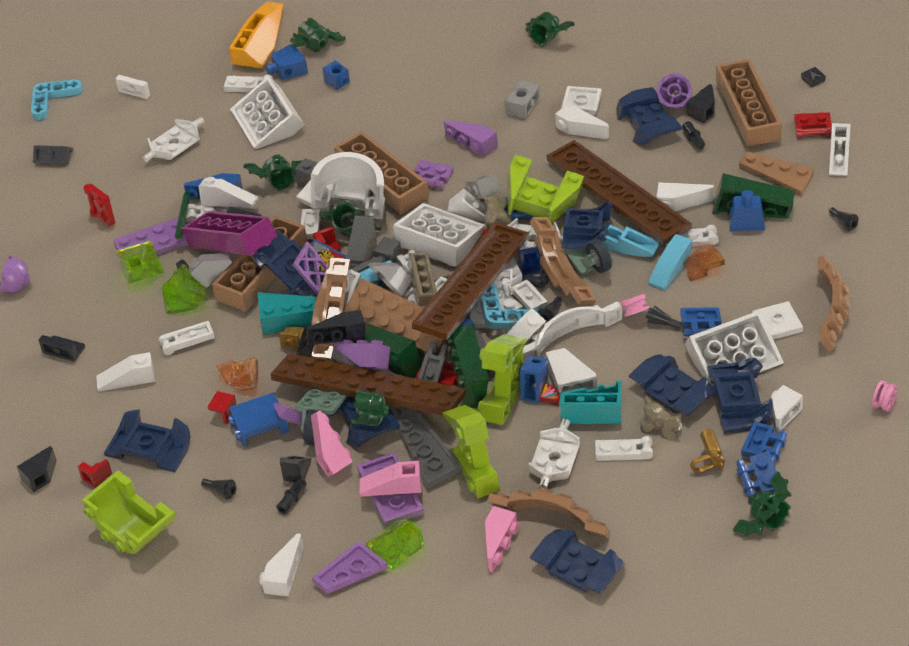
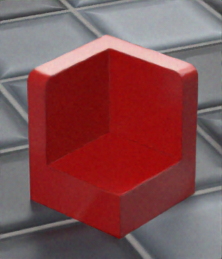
M333 227L313 233V239L337 251H341V246L336 240Z
M217 391L207 406L208 410L221 413L223 423L228 424V416L231 415L229 407L237 405L235 395Z
M104 459L101 463L97 462L93 466L85 462L77 466L81 480L95 488L112 474L110 463L107 459Z

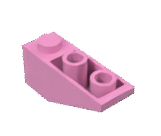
M318 411L311 415L316 459L326 476L329 477L353 461L349 450L341 444L339 434L329 425L328 417L321 411Z
M419 461L398 462L360 478V497L422 492Z
M495 506L492 507L485 520L487 558L490 572L494 571L496 565H500L504 550L509 548L511 537L517 533L519 528L515 512Z

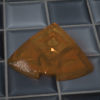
M710 244L697 249L691 255L689 262H687L688 279L693 281L707 276V270L725 265V259Z
M255 357L238 363L233 359L217 364L219 376L226 384H230L237 390L247 391L256 389L258 382V360Z

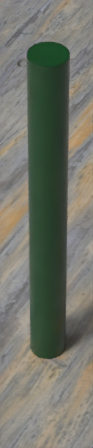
M188 192L183 194L175 231V238L178 240L182 238L183 234L181 228L185 224L190 200V193Z

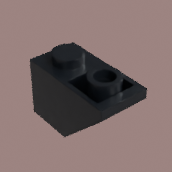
M708 84L687 101V115L702 123H705L715 115V98L711 84Z
M49 446L17 466L21 480L33 493L51 482L57 462L53 448Z

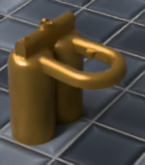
M711 429L704 430L700 437L707 454L695 458L691 462L690 468L696 473L704 472L713 467L722 471L725 459L715 433ZM710 460V464H705V466L700 468L695 467L698 462Z

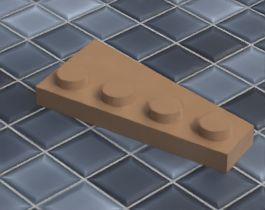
M747 151L739 162V168L758 177L764 176L768 182L779 183L782 185V188L794 190L796 195L800 197L814 175V168Z

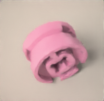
M645 293L619 302L624 311H626L625 317L650 308L649 305L645 304Z
M880 380L873 395L872 407H882L884 411L889 412L897 396L895 388L897 389L898 386L895 384L889 385L886 381Z

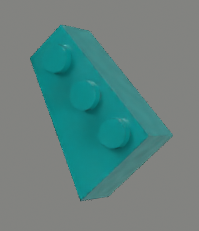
M257 292L263 335L283 332L286 326L306 328L312 324L316 303L315 297Z
M622 380L616 381L615 385L605 387L604 384L597 385L596 389L591 390L580 388L561 392V421L565 419L566 422V419H568L570 424H621Z

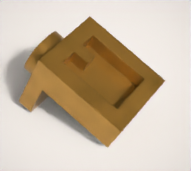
M286 326L284 332L279 333L281 348L298 349L304 328Z

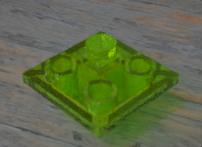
M151 241L116 251L129 284L164 273Z
M184 264L178 270H175L173 276L161 288L166 313L169 315L196 309L206 298L204 286L190 274L189 268Z
M409 519L398 520L368 541L365 546L387 562V565L393 570L424 547L423 533Z

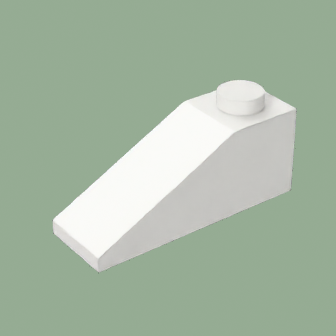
M570 103L555 113L556 128L567 134L600 139L609 138L608 123Z
M832 123L830 176H847L851 124Z
M207 177L199 185L201 206L253 208L258 201L257 196L222 179Z
M659 182L657 199L672 210L679 211L713 201L714 185Z
M531 308L506 335L527 338L525 346L532 340L533 335L542 330L546 320Z
M150 352L131 355L96 376L98 392L156 382Z
M297 533L266 564L264 572H261L259 582L263 586L264 594L289 596L304 548L301 534Z

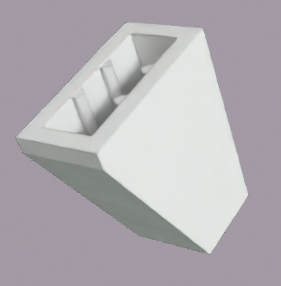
M562 348L546 352L548 370L554 386L559 392V399L561 392L586 388V390L597 388L596 373L567 349Z

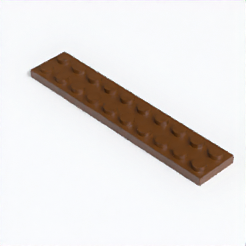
M573 140L546 155L547 161L564 174L570 171L584 176L582 187L604 203L611 202L613 204L612 209L663 246L669 243L675 234L681 236L692 229L691 222L577 141Z
M495 222L414 319L412 329L448 340L529 237V232Z
M290 353L286 355L270 374L272 381L326 392H338L340 395L350 397L356 396V390L381 393L386 401L385 404L442 416V412L457 408L466 396V389L457 386L439 384L438 382H429L418 378H409L383 371L334 363L332 361L316 360L313 357Z

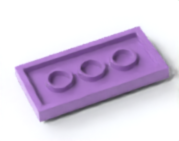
M178 218L113 239L124 266L126 267L188 246L184 234H182V238L179 240L175 238Z
M393 452L358 464L357 469L362 478L400 461L396 453ZM416 493L370 496L385 527L424 514L423 507Z

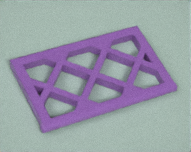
M306 242L292 265L318 295L321 287L320 275L325 276L329 267L309 242ZM307 250L312 253L313 258L307 257ZM300 261H304L305 271L300 267ZM308 261H313L315 272L309 271ZM318 262L324 268V272H319ZM310 275H315L316 285L310 279Z

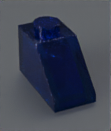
M538 246L518 250V266L522 275L541 270Z

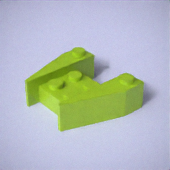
M515 154L510 164L507 178L508 215H511L514 209L536 217H548L551 224H553L566 212L567 208H571L576 203L581 192L584 176L567 171L560 187L530 178L532 159Z
M504 334L489 341L485 348H482L480 351L482 368L495 371L491 389L478 404V412L486 422L503 425L511 412L520 391L523 346L527 338Z
M466 405L442 412L459 440L457 447L451 449V452L462 466V473L467 480L469 491L474 492L477 498L501 491L498 475L490 465L485 440L489 439L486 420L478 411Z

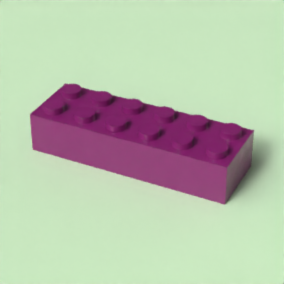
M207 211L181 228L190 248L237 253L238 255L244 254L247 256L254 255L258 252L259 248L271 244V240L277 237L269 217Z

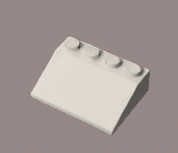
M269 76L230 109L256 150L293 136L305 125L281 87Z
M422 203L394 224L393 239L400 241L401 248L414 250L415 253H428L431 259L456 267L469 254L485 229V225Z
M760 311L689 336L684 343L692 362L714 389V383L711 384L707 371V366L734 363L755 357L763 365L759 372L761 373L784 364Z

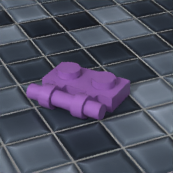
M420 159L414 172L427 181L430 188L436 189L437 187H444V183L449 181L454 170L453 166Z

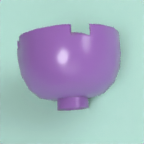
M671 73L660 80L657 85V95L664 106L670 109H679L684 107L692 97V87L685 76Z
M9 255V259L7 258L1 274L3 282L0 283V291L17 293L24 285L28 286L31 275L28 274V267L23 260Z

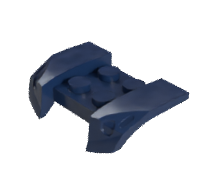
M653 87L631 91L619 99L616 107L618 120L628 115L636 126L633 142L640 145H645L658 136L682 130V126L676 118H670L659 103L660 100L657 92Z
M605 202L593 209L567 208L561 248L586 249L587 243L592 240L606 241L610 223L602 226V222L610 220L613 204Z
M278 231L276 233L277 237L271 240V244L259 248L258 252L252 255L260 270L268 267L290 289L287 295L317 296L292 265L302 250L293 239L288 240ZM300 261L299 265L305 271L304 261ZM308 261L309 271L315 272L313 261ZM310 275V279L316 285L315 275ZM320 275L321 284L324 279L323 275Z
M657 354L647 358L629 374V378L640 384L647 396L673 413L679 410L689 416L704 401L716 394L715 389L705 377L696 381L679 370V366L672 356Z
M755 357L734 363L707 366L711 384L714 383L721 410L719 417L724 433L749 431L754 421L766 424L771 416L773 399L761 403L754 378H757L760 370L763 368V365Z
M346 396V400L333 414L335 415L340 409L350 425L346 443L355 448L362 446L365 442L378 435L400 428V424L393 413H388V417H383V421L378 426L351 423L352 418L355 419L358 415L356 408L353 407L354 403H356L355 397Z
M140 409L131 410L124 413L120 425L106 448L104 455L117 459H122L124 455L156 462L157 468L176 472L187 453L191 438L188 426L176 417L173 421L172 429L143 423L141 422Z
M556 529L545 536L530 556V559L543 565L551 576L583 592L590 589L601 595L615 575L625 565V562L612 549L604 555L578 542L579 538L573 530L563 531L562 529Z

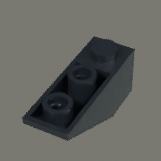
M361 310L342 312L307 327L308 346L343 342V340L365 339V320Z

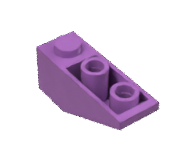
M450 120L444 121L445 135L448 138L457 141L483 157L498 146L497 132L485 125Z
M343 340L342 343H334V348L360 367L372 370H388L390 346L383 345V341L371 340V343H368V341L357 340V343H354V341Z

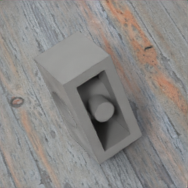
M521 80L513 88L510 96L505 99L507 114L526 119L541 99L540 85Z
M484 174L465 182V190L477 199H483L485 196L502 191L496 174Z

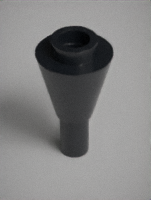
M834 207L830 208L829 214L836 217L846 231H851L857 227L859 218L856 214L839 211Z
M544 270L522 275V282L528 280L533 286L544 288L548 284V275Z
M557 296L553 302L538 310L537 313L546 320L545 323L556 316L562 298Z
M656 305L653 308L650 307L646 314L648 323L669 325L676 329H680L682 322L672 319Z
M204 478L201 481L203 487L211 488L226 499H230L235 495L237 490L233 479L212 481Z

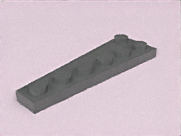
M389 405L390 412L393 413L400 424L398 429L413 460L420 463L421 477L427 488L463 472L461 464L418 410Z

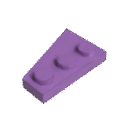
M358 541L313 576L312 580L316 586L326 594H329L388 569L387 562Z

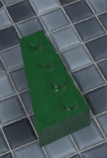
M725 173L722 174L714 197L712 214L728 212L727 215H729L733 198L735 196H742V192L745 190H750L753 192V196H760L764 217H789L794 202V190Z
M365 322V339L360 340L368 341V343H371V340L383 341V345L390 346L388 369L396 375L416 378L422 366V361L415 341Z
M473 325L458 326L449 339L446 340V344L450 346V358L453 362L457 387L466 389V396L461 401V406L466 405L470 408H478L479 402L487 395L489 378L486 369L482 368L480 347Z

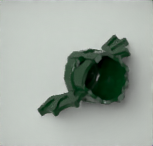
M543 12L537 18H531L530 22L526 23L527 28L525 29L526 32H530L529 37L535 43H539V46L543 47L550 40L554 39L560 31H567L569 27L575 26L573 21H565L559 25L560 21L557 16L552 15L550 12Z
M308 18L307 21L302 22L301 26L298 27V34L293 33V38H290L293 47L305 45L306 48L313 52H319L324 48L329 38L336 42L346 40V36L340 35V32H332L328 28L325 29L323 25H320L313 18Z
M274 154L265 161L262 168L255 163H245L243 168H246L249 174L259 176L260 179L264 177L273 189L282 191L283 188H288L294 182L295 168L302 160L292 161L290 166V163L283 156Z
M346 201L337 204L332 208L331 213L326 211L319 213L321 219L332 221L336 230L344 236L351 235L355 216H362L358 208ZM374 224L375 230L381 231L382 227Z
M356 390V403H354L353 407L356 408L358 415L355 419L352 418L351 423L378 426L383 421V417H388L389 405H385L384 396L381 393Z
M779 471L770 480L771 485L775 489V494L767 490L758 495L753 494L749 498L748 504L751 506L750 516L755 520H739L733 528L734 533H741L745 537L752 533L762 535L764 527L774 531L786 523L785 518L789 515L791 506L785 499L792 495L787 489L788 479H784Z

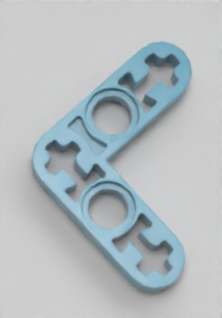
M74 79L35 85L33 87L31 104L33 119L40 121L47 118L49 98L81 94L83 91L81 81Z
M493 283L479 300L484 323L491 329H512L530 310H501L497 289ZM486 303H492L495 307H488ZM508 317H514L517 321H510Z

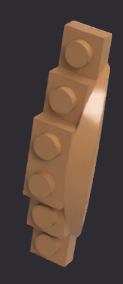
M533 217L530 224L537 234L534 242L542 254L539 261L554 287L562 288L566 297L573 296L578 306L594 305L596 298L591 291V287L586 285L572 268L564 249L561 248L562 244L556 228L551 224L548 217Z
M825 255L817 257L818 272L824 281L832 287L833 294L828 316L824 324L819 325V340L829 352L835 350L836 335L842 333V328L847 317H849L848 308H850L848 294H850L848 285L843 283L840 273L835 271L833 263L828 261Z
M331 258L315 303L312 325L344 311L350 259ZM334 343L314 345L312 357L316 360L332 361L335 349Z
M541 488L540 490L533 489L532 494L519 490L518 493L511 491L510 497L497 492V495L489 494L487 500L492 506L512 512L533 507L558 510L579 521L588 534L608 539L611 532L605 527L606 524L594 520L592 523L593 517L588 513L589 510L582 507L576 508L577 504L572 500L571 496L560 493L559 496L554 495L551 490Z

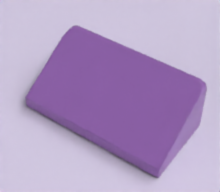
M278 403L273 404L279 418L298 425L302 424L301 411Z

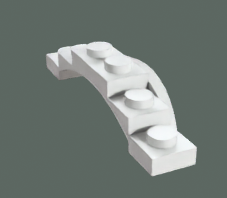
M617 301L603 309L598 305L593 307H577L556 315L544 324L541 332L532 336V343L523 347V364L529 356L541 357V352L550 343L566 333L593 325L604 324L608 327L622 320L621 304Z

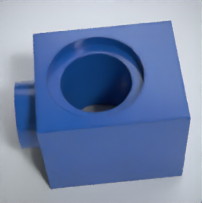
M336 60L322 68L324 81L336 90L350 83L348 69Z

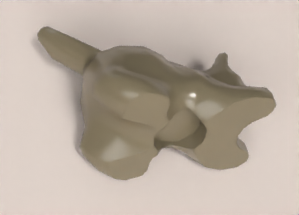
M495 193L484 197L486 202V215L484 217L486 228L489 230L495 222L509 225L512 219L505 211L507 206L506 198L502 197L499 199Z
M646 396L644 398L646 405L643 408L645 415L640 420L641 428L649 433L653 429L661 430L668 440H675V432L682 429V414L673 416L660 404L652 402Z

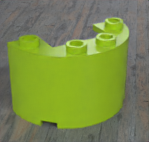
M119 470L82 499L84 514L99 529L103 540L114 544L120 553L136 554L175 520V512L162 502H159L154 508L135 494L132 480Z

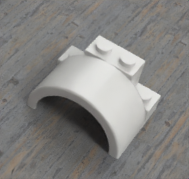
M340 152L325 157L314 167L311 173V208L329 211L330 206H336L346 201L358 208V210L365 211V217L383 219L385 211L384 176L380 167L369 157L354 152ZM333 183L332 191H329L326 186ZM371 191H372L373 194H374V196H372V197H370V192H371Z

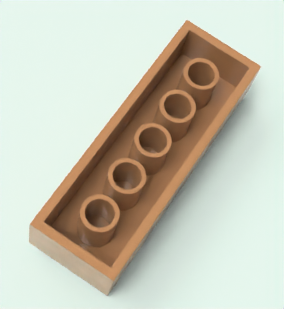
M745 59L716 65V83L746 146H755L781 140L782 123L751 60Z
M363 131L334 147L335 153H359L369 157L380 167L384 176L385 203L400 215L429 199L427 181Z
M276 215L271 218L270 221L275 233L280 231L288 240L293 239L301 248L308 242L305 226ZM239 254L213 282L212 287L215 300L246 312L258 299L257 292L263 293L277 276L268 267L260 270L252 255Z
M362 278L343 311L361 310L366 323L414 340L417 350L425 354L428 353L431 341L437 343L434 353L436 356L440 355L442 345L446 344L444 339L412 329V322L423 310V307Z

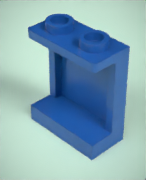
M274 392L229 407L231 415L228 416L230 426L231 428L235 427V437L237 441L241 440L243 446H247L246 438L277 427L281 434L289 432L287 420L279 418L274 408V403L279 404Z

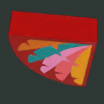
M545 383L540 395V402L559 405V392L554 386Z

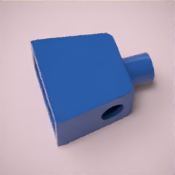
M293 43L272 53V64L265 66L268 75L277 73L283 80L308 74L306 59L297 47H293Z
M745 190L742 192V196H735L733 198L729 214L730 231L765 230L764 212L760 196H753L752 191Z
M529 356L520 369V398L523 401L540 403L544 384L548 382V360L544 357Z

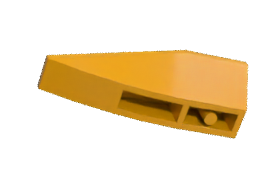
M268 1L249 17L229 47L232 64L264 68L276 46L284 7L283 3Z

